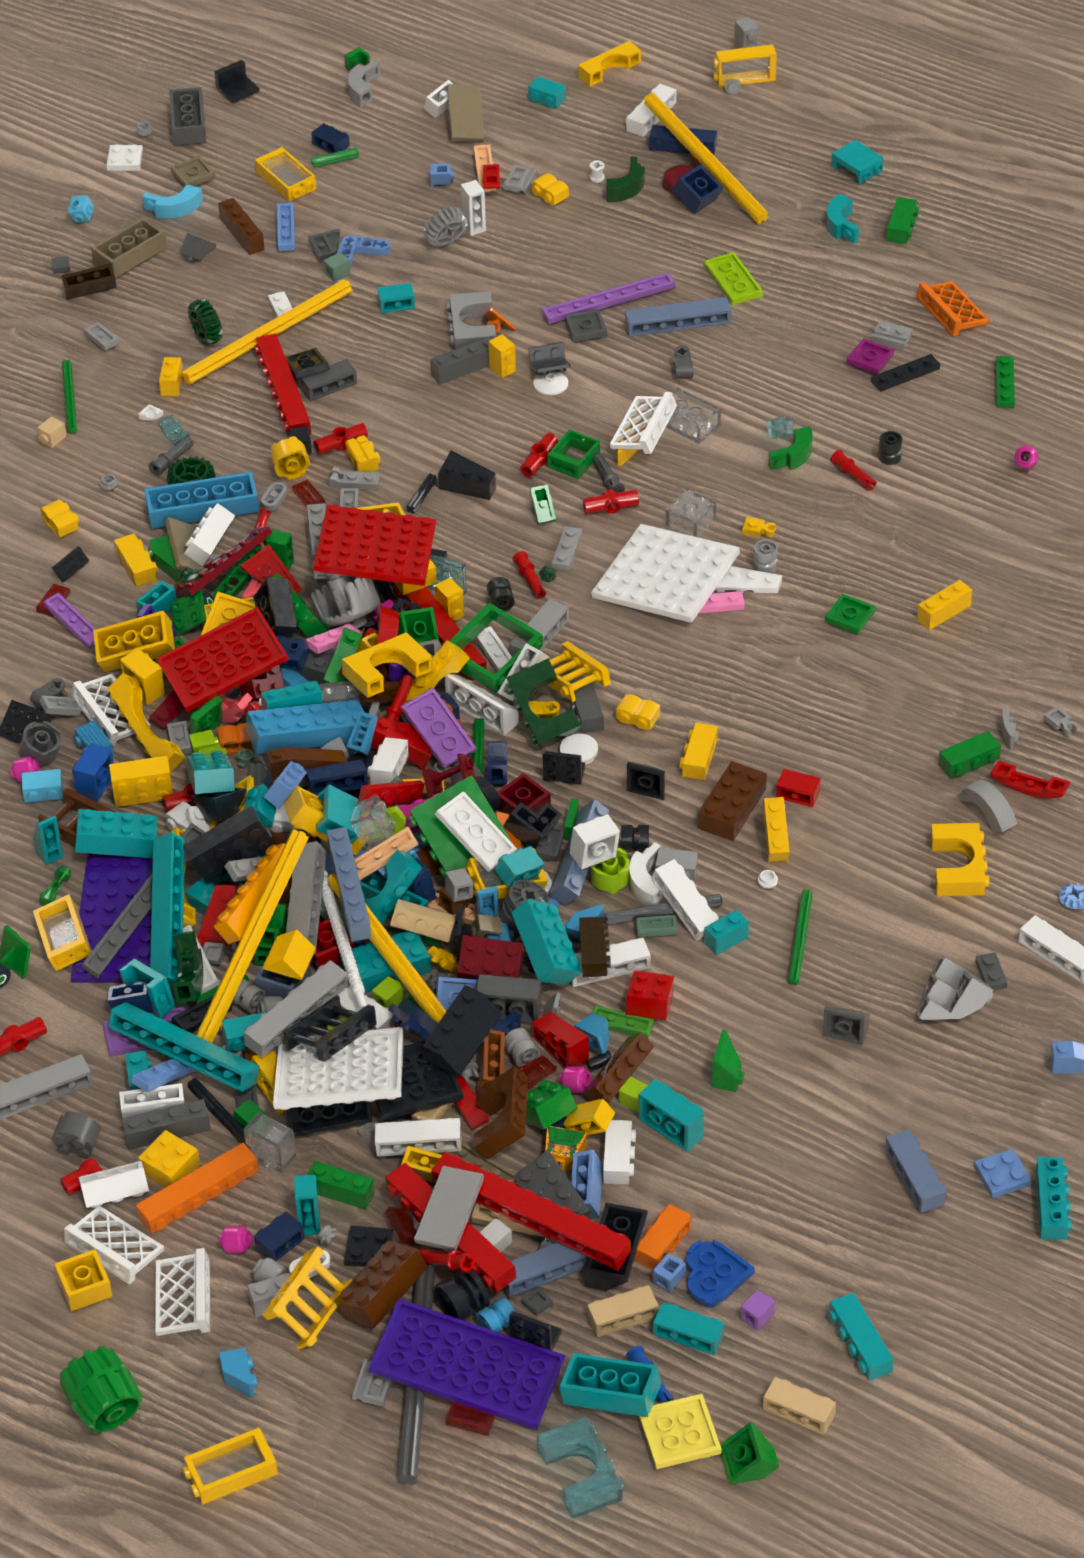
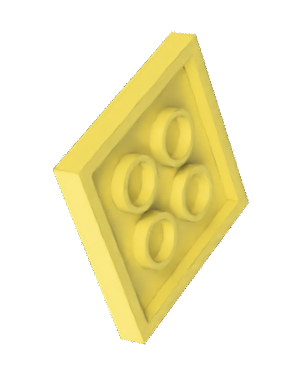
M703 1394L653 1405L649 1417L638 1416L656 1469L721 1454L722 1449Z

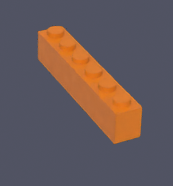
M244 1143L239 1144L136 1204L138 1219L151 1234L164 1229L173 1221L181 1219L190 1211L198 1209L202 1204L217 1198L226 1190L234 1188L238 1183L254 1176L259 1172L256 1156Z

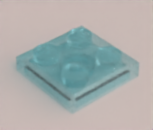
M432 554L430 559L436 566L437 583L430 586L435 587L436 584L451 577L463 589L464 596L467 592L466 564Z

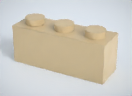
M398 899L390 925L449 942L455 923V915Z
M649 1285L637 1287L632 1291L615 1294L612 1297L587 1304L588 1319L597 1338L654 1320L659 1311V1305Z
M775 1377L763 1397V1410L825 1435L835 1417L836 1402L828 1397L812 1393L807 1388L793 1385L788 1380Z

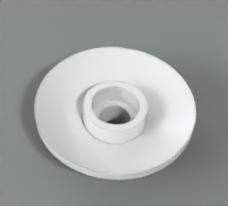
M549 371V374H538L534 378L533 386L541 394L557 395L567 389L568 379L560 372Z

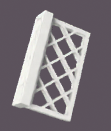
M665 392L663 397L636 396L610 443L611 449H643L644 454H651L677 407L672 392ZM639 403H645L642 406L637 407ZM650 407V410L644 412L643 414L641 413L642 411ZM639 413V416L631 419L632 416ZM644 420V422L635 426V423ZM633 426V428L624 432L626 428ZM635 432L638 433V434H636V435H634V436H632V437H630V438L628 437L629 435H631V434H633V433H635ZM626 438V440H624L623 442H621V443L618 442V441H620V440ZM640 439V440H639V443H632V442H634V441Z
M113 674L83 684L80 680L74 682L71 696L90 722L94 720L113 746L116 745L117 740L136 734L126 722L118 720L119 716L124 717L119 710L109 708L110 703H115L111 697L99 695L100 690L104 692L109 691L107 686H103V683L109 681L113 683L116 680ZM87 689H97V693L88 692ZM96 701H105L107 705L106 707L98 705ZM106 713L117 715L116 719L108 718ZM115 727H124L126 730L118 732Z
M101 1206L95 1208L76 1225L69 1224L64 1228V1243L80 1254L96 1249L104 1269L129 1285L135 1280V1275L164 1251L163 1245ZM100 1214L106 1218V1221H94V1218ZM119 1226L123 1231H110V1227ZM94 1227H107V1232H95ZM92 1228V1232L85 1233L81 1229ZM135 1236L139 1239V1241L126 1242V1237ZM123 1237V1242L111 1243V1238ZM95 1238H108V1243H100ZM139 1247L140 1252L127 1253V1248ZM142 1247H152L154 1250L152 1252H143ZM124 1248V1253H116L112 1249ZM140 1258L141 1261L135 1265L128 1259Z
M205 1248L196 1249V1254L156 1261L155 1333L157 1336L200 1329L201 1333L210 1332V1259ZM194 1262L193 1267L188 1272L182 1268L186 1263ZM162 1267H174L167 1275L162 1273ZM179 1271L184 1276L176 1282L171 1278ZM190 1278L194 1283L186 1289L182 1285ZM167 1282L174 1285L167 1293L162 1291V1287ZM178 1289H180L184 1293L180 1296L178 1300L171 1297ZM190 1296L194 1301L186 1307L182 1303ZM167 1300L174 1303L167 1311L162 1309V1305ZM178 1307H180L184 1311L180 1314L178 1318L171 1315ZM189 1314L194 1317V1322L184 1324L182 1322ZM167 1318L174 1321L169 1327L161 1328V1324Z

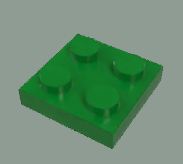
M842 594L826 614L825 622L859 634L875 613L876 606Z
M219 696L206 702L200 710L195 711L191 715L190 734L208 730L213 731L222 723V699Z

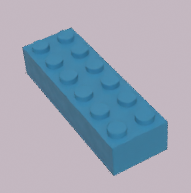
M252 472L144 489L151 529L166 527L165 520L167 517L185 523L201 521L205 517L204 515L210 507L213 509L217 503L234 515L259 512L258 497Z
M359 700L248 711L245 730L256 754L283 747H323L338 737L342 739L344 744H347L359 712L364 711ZM363 719V723L369 724L368 720ZM361 727V730L366 731L367 728Z

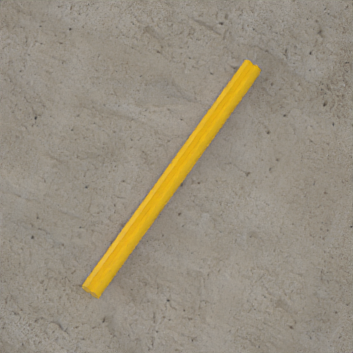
M654 92L644 97V104L758 224L768 219V212Z
M343 279L182 371L181 375L184 377V382L186 384L189 383V385L197 382L254 349L256 337L274 333L279 335L352 293L353 290L350 287V282Z
M295 829L291 831L196 1036L213 1043L222 1020L226 1016L309 838L306 836V833Z
M331 874L327 878L328 884L341 900L336 876ZM365 903L371 929V938L369 939L422 1010L439 1023L447 1011Z

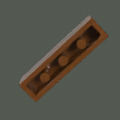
M231 198L219 202L220 220L246 252L252 255L265 250L263 233L237 201Z
M641 1032L628 1037L584 1090L583 1094L590 1101L604 1099L609 1103L654 1046Z

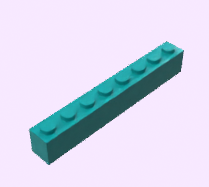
M173 832L153 839L150 968L167 978L169 988H173L172 983L178 976V958L173 935L183 933L185 850L183 845H185V839Z
M127 1002L111 1009L109 1028L241 1092L256 1085L259 1065Z

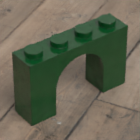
M549 658L508 676V683L505 684L510 695L513 694L516 699L513 702L517 711H522L524 717L521 719L525 728L529 727L532 732L529 735L534 745L537 744L539 749L581 731V724L573 709L552 718H541L535 715L529 707V700L534 691L557 680V675Z

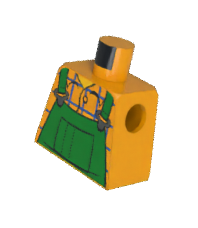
M549 1126L546 1134L545 1151L549 1150L563 1171L564 1169L572 1171L573 1153L586 1150L587 1133Z

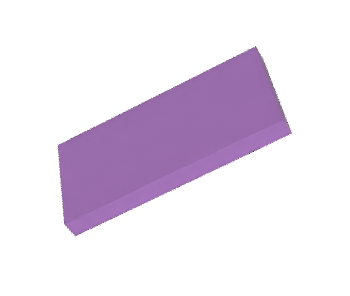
M434 688L401 706V710L443 769L458 762L457 754L461 753L468 756L476 751L477 748Z
M184 1006L172 1009L161 1019L171 1023L172 1016L184 1011ZM109 1020L103 1021L109 1057L152 1049L109 1028Z

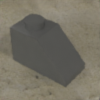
M187 233L180 252L186 254L185 258L194 261L195 258L202 260L217 244Z

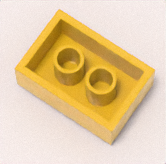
M167 756L109 764L115 807L162 801V796L173 793Z

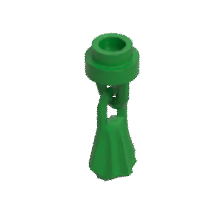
M61 866L56 869L54 874L57 879L53 880L49 887L40 894L39 901L42 906L55 901L61 889V881L67 882L70 879L71 870L68 867Z

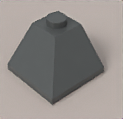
M825 1006L823 1036L863 1045L869 1028L870 1014L852 1009Z

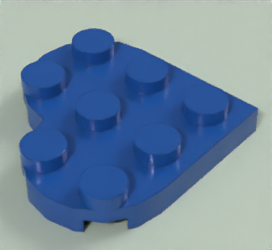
M699 1240L687 1250L686 1267L691 1272L688 1278L687 1291L695 1301L704 1304L708 1308H712L727 1299L755 1273V1268L716 1240L702 1243Z

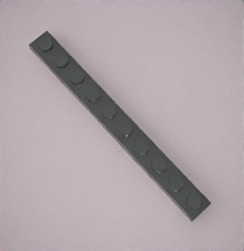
M191 822L181 837L185 839V844L204 834L205 831ZM186 852L184 855V865L189 860ZM153 873L81 967L95 977L99 978L151 910Z

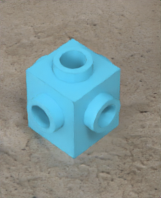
M87 195L72 196L70 206L68 207V214L75 223L88 222L93 214L94 204Z

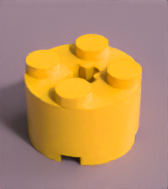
M297 437L281 440L271 446V459L275 472L279 477L294 480L306 473V469L310 466V460L305 445Z

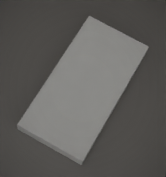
M443 1166L415 1235V1243L451 1251L457 1250L483 1183L484 1175Z

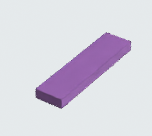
M57 593L43 601L44 606L89 650L95 647L93 630H96V628L65 598Z

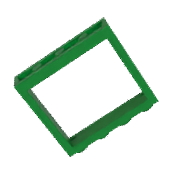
M488 603L450 640L451 643L463 650L492 621H495L527 640V644L538 650L543 647V634L491 603ZM523 647L495 675L470 659L460 671L496 693L504 683Z

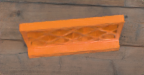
M953 281L928 286L926 282L919 283L916 298L952 336L959 335L960 330L989 323V319Z

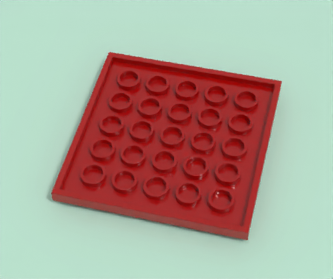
M327 505L313 571L425 586L436 519L399 515L392 512L362 510L355 507Z

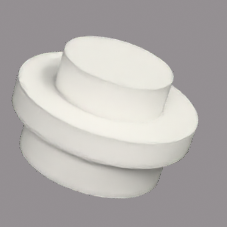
M764 870L758 876V884L763 888H773L778 883V877L772 870Z

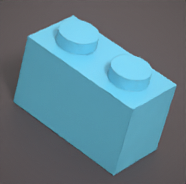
M61 769L22 773L24 802L64 799Z

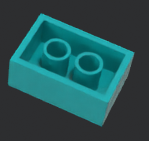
M656 1079L639 1093V1121L686 1152L704 1137V1110L699 1105L691 1103L682 1094L676 1093L668 1085Z

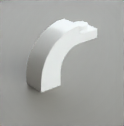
M655 842L649 848H646L643 854L636 851L630 861L629 883L631 891L646 906L656 905L664 898L651 879L652 876L648 873L656 865L658 849L661 848V845Z

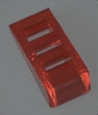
M542 1055L517 1069L527 1075L528 1090H530L555 1072L557 1066Z

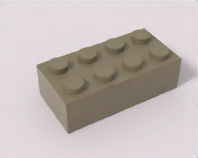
M142 217L91 247L93 264L102 266L111 263L115 278L167 248L165 232Z

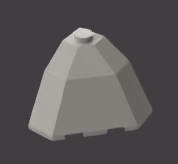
M941 955L931 971L929 978L932 979V983L930 986H926L922 996L923 1002L918 1007L916 1015L922 1020L962 1019L988 1004L993 997V989L960 965Z

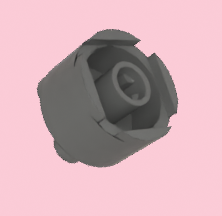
M35 721L28 724L23 731L19 749L20 755L23 757L31 756L38 761L40 767L53 762L57 757L61 744L58 728L47 721L42 723H36Z
M66 1112L64 1116L62 1114L59 1118L52 1141L58 1147L57 1151L59 1153L68 1155L71 1152L87 1159L92 1153L98 1138L100 1125L95 1120H93V1123L88 1121V1116L82 1113Z

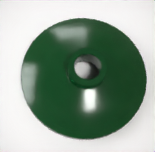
M188 567L180 572L182 577L176 582L175 590L178 589L177 584L183 582L185 584L191 579L196 580L199 578L198 573L205 569V567L193 570Z

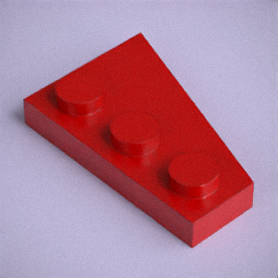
M270 545L264 547L239 566L260 583H263L267 577L272 578L278 573L282 578L288 579L289 585L297 593L302 589Z
M215 885L197 938L201 946H204L205 942L223 943L225 946H232V943L228 944L214 928V925L218 921V916L227 909L228 902L235 898L236 885Z

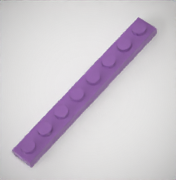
M664 273L543 308L542 314L549 324L565 320V315L600 310L675 288V281L669 273Z

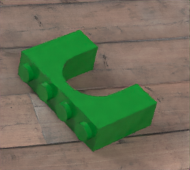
M276 573L272 578L282 577L278 573ZM291 587V598L295 605L294 614L300 629L309 638L328 632L327 627L312 613L303 599Z

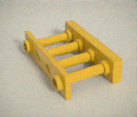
M569 641L561 644L563 650L561 655L550 659L552 667L564 661L568 662L554 669L557 680L547 685L571 702L576 701L575 690L594 681L604 687L611 684L608 668ZM573 668L577 669L563 677L559 676L560 674L567 672ZM584 674H585V675H588L587 677H585V678H583V679H581V680H578V681H576V682H574V683H572V684L569 683L570 681H572V680H574V679H576V678H578V677H580V676H582V675H584Z
M319 1246L307 1250L262 1313L267 1320L275 1317L281 1318L301 1337L296 1346L298 1350L314 1345L318 1339L316 1336L337 1307L334 1300L353 1280L352 1278L344 1282L337 1280L320 1263V1257L324 1251ZM314 1269L335 1289L330 1298L309 1279L310 1276L308 1274L311 1270ZM303 1285L324 1305L319 1314L298 1296L297 1290L300 1286ZM292 1301L313 1321L308 1330L302 1327L286 1311L288 1302Z

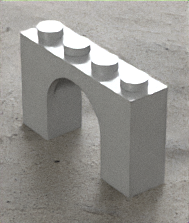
M491 291L449 294L450 301L447 302V312H451L448 313V321L452 323L449 324L450 334H453L451 335V346L455 345V349L490 336L496 338L495 325L470 326L463 323L468 318L484 316L489 308H492Z

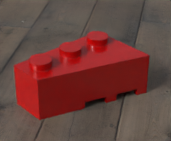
M378 717L371 747L378 750L385 737L408 740L409 757L406 763L410 761L418 765V769L424 771L431 757V751L413 725Z
M551 1011L531 1023V1036L563 1069L568 1066L582 1067L587 1064L586 1060L589 1059L588 1035Z

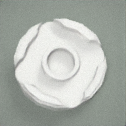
M572 734L562 740L560 753L581 755L582 762H585V765H587L597 757L598 744L589 735Z

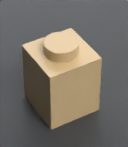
M52 416L37 427L39 441L51 448L67 437L65 423Z

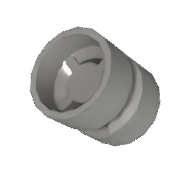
M764 539L755 543L754 570L767 573L775 572L777 569L778 550L775 542Z
M243 978L232 1002L240 1005L244 1010L254 1013L257 1011L258 1002H261L262 998L265 997V991Z
M516 1028L505 1036L504 1047L518 1067H527L538 1059L540 1051L525 1029Z

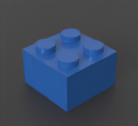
M91 743L87 750L83 751L80 760L74 764L72 769L75 780L74 786L77 793L95 802L100 800L112 782L109 764H114L112 749Z

